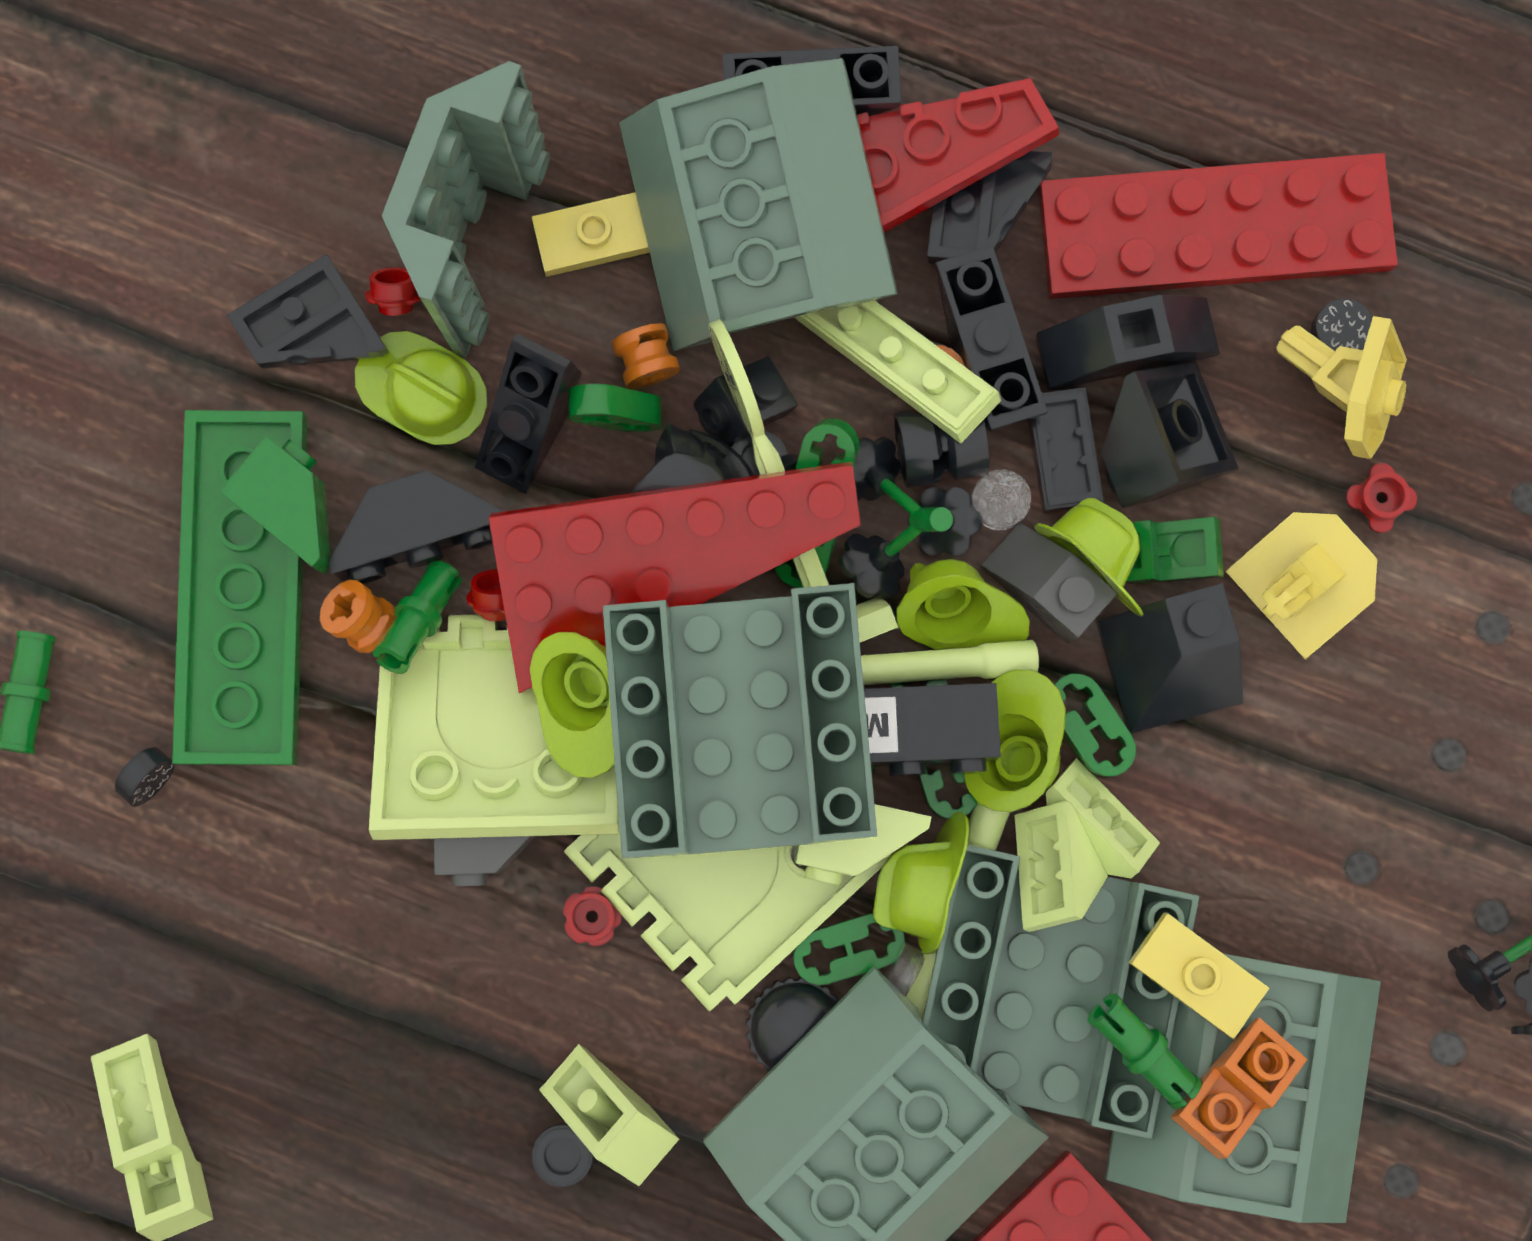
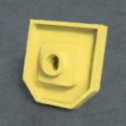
M1373 316L1363 350L1339 346L1334 351L1301 326H1294L1290 330H1286L1276 347L1278 354L1311 377L1317 391L1347 413L1344 439L1353 456L1371 459L1384 439L1390 415H1399L1406 393V382L1401 380L1407 358L1392 320Z
M1293 512L1226 570V573L1306 660L1375 601L1377 558L1337 514Z

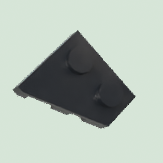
M1030 151L933 205L927 253L928 263H936L993 245L996 253L1052 168V152Z
M327 254L227 315L255 362L262 369L383 357L389 353Z

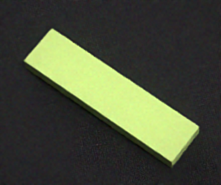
M875 300L843 309L831 307L794 317L960 444L1001 402L999 392Z

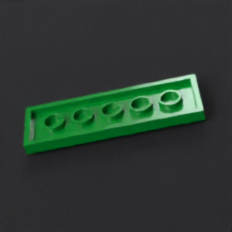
M185 410L172 764L297 765L303 559L221 494L219 490L265 436L269 437L281 448L290 439L306 452L307 415L303 411Z

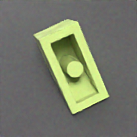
M874 804L877 837L798 845L795 863L807 866L805 878L841 885L843 874L858 876L928 830L932 816Z
M580 1044L577 1045L539 1089L598 1161L638 1186L642 1184L679 1140L648 1103Z

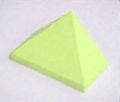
M1077 758L1066 767L1046 791L1047 805L1065 800L1072 803L1108 875L1131 879L1139 873L1160 844Z
M1065 800L1016 814L1015 828L1017 855L1020 856L1018 869L1023 929L1032 932L1082 919L1108 875L1072 803Z

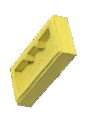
M636 192L532 216L546 277L650 253Z
M1168 913L1162 914L1128 962L1232 1039L1236 1037L1269 990V987Z

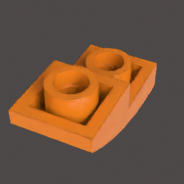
M1256 1018L1201 1078L1202 1086L1197 1096L1192 1100L1187 1095L1185 1100L1188 1104L1180 1109H1176L1170 1118L1217 1159L1228 1158L1261 1111L1273 1108L1308 1059L1261 1018Z

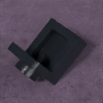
M769 356L743 366L755 396L763 425L789 415L798 406ZM724 374L716 377L693 404L704 430L732 447L735 441L739 440L749 431L736 406Z

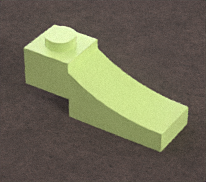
M144 1034L91 1056L113 1166L125 1176L136 1232L152 1241H162L213 1220L201 1163L195 1159L182 1127L167 1082L157 1041L149 1034Z

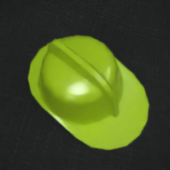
M409 331L390 332L380 337L389 353L383 357L358 360L355 368V388L363 404L378 417L416 439L432 445H450L468 438L482 423L487 409V390L479 372L466 360L430 339Z
M1087 498L1071 508L1052 527L1041 523L1034 526L1037 533L1070 551L1118 593L1116 597L1131 611L1141 617L1144 615L1135 600L1123 588L1140 552L1137 531L1134 524L1124 514L1095 498Z
M947 559L936 561L927 566L921 563H915L910 570L911 582L909 583L907 594L904 595L897 607L896 622L905 636L934 650L977 647L984 643L1024 641L1028 638L1030 620L1024 607L1010 595L987 584L978 571L966 562Z
M557 632L541 641L533 652L530 665L532 687L537 700L543 736L551 756L562 769L576 777L594 778L608 772L615 765L606 647L599 644L597 640H591L576 632Z
M1011 670L998 676L992 682L997 684L1001 757L997 761L986 762L987 772L964 774L968 791L979 804L993 811L1014 812L1030 806L1052 786L1059 773L1061 759L1059 752L1065 730L1066 708L1059 689L1048 677L1033 670Z
M955 812L951 815L950 819L946 820L934 843L905 845L892 853L882 865L878 876L873 910L875 922L884 927L917 936L919 947L924 954H933L939 947L944 935L949 902L968 844L969 825L968 818L964 812Z

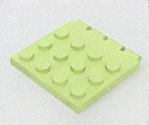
M479 614L449 615L447 632H439L438 629L435 635L426 637L411 661L407 672L396 674L380 666L369 832L373 840L619 834L615 765L608 772L594 778L576 777L562 769L551 756L543 736L533 687L521 693L518 692L508 628L507 630H498V621L486 620Z
M619 827V834L580 835L564 850V853L591 882L595 881L609 867L617 876L600 892L632 927L649 911L652 913L657 921L641 937L672 971L689 956L693 958L697 965L681 981L708 1011H711L726 996L734 1005L738 1003L878 872L892 855L890 854L858 876L843 874L841 885H835L805 878L807 866L795 863L798 845L692 855L622 859Z

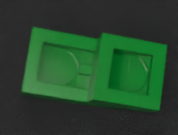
M1206 517L1159 523L1151 520L1132 522L1139 536L1140 552L1125 584L1175 582L1224 577L1220 519Z

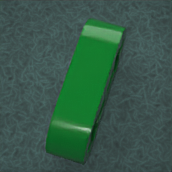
M576 385L568 389V419L575 423L621 432L656 431L662 428V398L657 395L614 385Z
M1069 674L1058 679L1054 685L1059 689L1063 701L1066 699V696L1062 689L1066 685L1074 692L1084 689L1089 697L1082 704L1083 709L1091 719L1089 723L1085 724L1075 710L1067 712L1065 715L1063 736L1079 761L1092 774L1098 777H1113L1124 773L1134 761L1136 744L1131 733L1099 685L1092 678L1083 674ZM1094 727L1097 728L1106 741L1116 738L1120 742L1121 748L1115 752L1119 762L1115 766L1108 760L1097 762L1094 759L1093 753L1099 748L1098 742L1090 732Z
M873 913L818 928L794 949V966L803 979L815 985L831 984L867 973L873 966L880 969L895 962L902 954L905 944L904 932L878 924L882 931L891 930L894 940L885 944L886 954L877 957L871 948L853 952L850 943L869 935L867 926L877 923L874 920ZM815 940H821L826 949L844 945L847 953L846 955L831 959L829 961L830 971L825 974H819L815 966L805 967L803 963V957L811 953L810 943Z

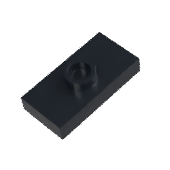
M1086 387L1042 393L1048 413L1028 421L1043 513L1071 509L1087 498H1095L1103 503L1104 499Z

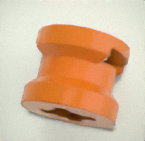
M657 323L641 326L619 335L611 342L615 356L623 359L626 369L622 377L627 389L648 387L665 381L681 371L677 357L669 354L666 345L670 338L666 324Z
M347 580L339 583L324 599L320 610V622L322 628L336 638H346L349 646L359 653H370L381 642L395 620L394 605L384 598L373 595L371 589L358 580Z

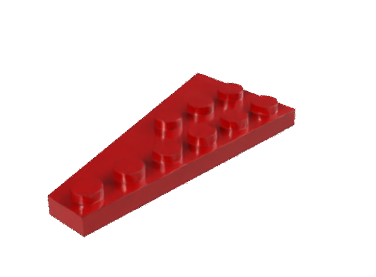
M1031 78L962 92L958 98L922 105L921 101L900 105V110L869 116L868 112L857 114L884 233L1059 136V127Z
M845 462L491 513L489 524L518 692L521 693L532 687L530 674L532 656L543 639L557 632H576L591 640H597L599 644L606 647L604 605L666 600L669 607L702 604L860 526L852 463Z

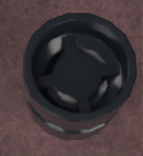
M916 409L894 413L897 454L906 488L939 483L942 474L947 472L955 480L988 475L990 461L984 420L960 444Z

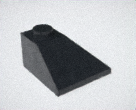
M1197 362L1134 371L1125 376L1101 452L1107 468L1108 483L1112 491L1118 496L1122 508L1154 501L1239 469Z
M1223 583L1141 606L1140 608L1144 614L1142 617L1129 610L1096 621L1125 725L1131 734L1243 703L1240 639Z

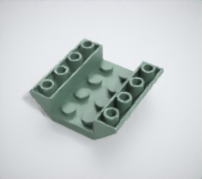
M843 59L771 66L657 99L619 122L673 351L712 342L708 324L718 319L723 322L730 335V333L831 307L843 309L898 294Z
M510 61L426 99L382 213L385 225L420 299L454 354L464 359L467 358L472 344L476 346L481 344L490 319V313L484 311L486 305L464 263L466 244L462 243L469 222L476 224L483 212L487 192L482 187L486 186L526 200L532 184L541 185L550 161V152L545 151L544 133L541 132L538 124V113L535 112L532 104V92L528 90L521 65Z
M854 583L791 589L792 596L675 607H669L666 600L603 606L622 859L704 854L877 837Z
M967 845L963 864L949 902L944 935L937 948L922 1022L999 1096L1005 1092L1020 1106L1079 1118L1094 1127L1152 1139L1161 1094L1141 1073L1132 1074L1122 1064L1123 1055L1097 1028L1089 1024L1088 1016L1097 1003L1107 1012L1109 1007L1103 1002V998L1116 993L1120 996L1122 1002L1149 1029L1157 1028L1168 1039L1167 1048L1170 1049L1179 1000L1128 962L1163 913H1168L1193 931L1199 896L1107 877L1082 919L1028 932L1023 929L1018 869L1020 856Z
M1224 954L1269 987V990L1234 1039L1225 1035L1179 1001L1169 1050L1193 1074L1201 1079L1254 1019L1261 1018L1308 1060L1273 1108L1261 1111L1228 1158L1217 1159L1170 1118L1176 1109H1173L1167 1103V1100L1160 1095L1152 1139L1112 1131L1104 1178L1108 1181L1182 1202L1299 1223H1346L1381 981ZM1181 1088L1180 1095L1185 1099L1188 1094Z
M873 966L703 1138V1142L745 1203L784 1241H946L1049 1136L1005 1092L999 1096L921 1021L918 1008Z

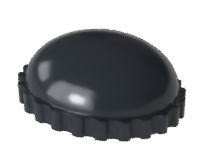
M787 977L782 982L779 980L774 981L771 987H764L762 989L763 993L754 998V1005L748 1009L750 1016L745 1021L748 1027L746 1038L750 1040L749 1049L752 1053L756 1054L755 1059L758 1063L764 1064L766 1071L769 1072L838 1003V998L834 994L831 995L826 986L809 983L802 977H798L796 980Z

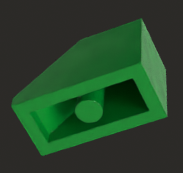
M265 436L219 492L311 567L325 574L330 568L328 562L331 559L325 483L310 471L317 461L290 439L281 448L269 437Z

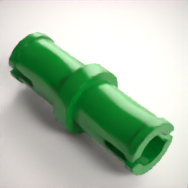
M431 561L411 595L400 599L394 610L395 620L381 642L373 650V657H378L376 662L384 669L396 674L407 672L411 661L426 637L436 634L442 623V611L462 583V578L457 577L459 572L454 567L442 561Z
M17 631V642L9 682L2 683L0 695L6 697L0 726V750L34 754L42 704L48 703L50 700L51 690L46 689V682L53 644H55L56 638L55 636L38 632Z
M1114 993L1104 997L1103 1002L1109 1009L1106 1012L1097 1003L1088 1016L1089 1024L1097 1028L1123 1055L1122 1064L1132 1074L1141 1073L1173 1109H1180L1188 1104L1187 1101L1180 1095L1181 1088L1193 1100L1201 1089L1202 1080L1193 1074L1167 1048L1168 1039L1157 1028L1149 1029L1122 1002L1119 995Z

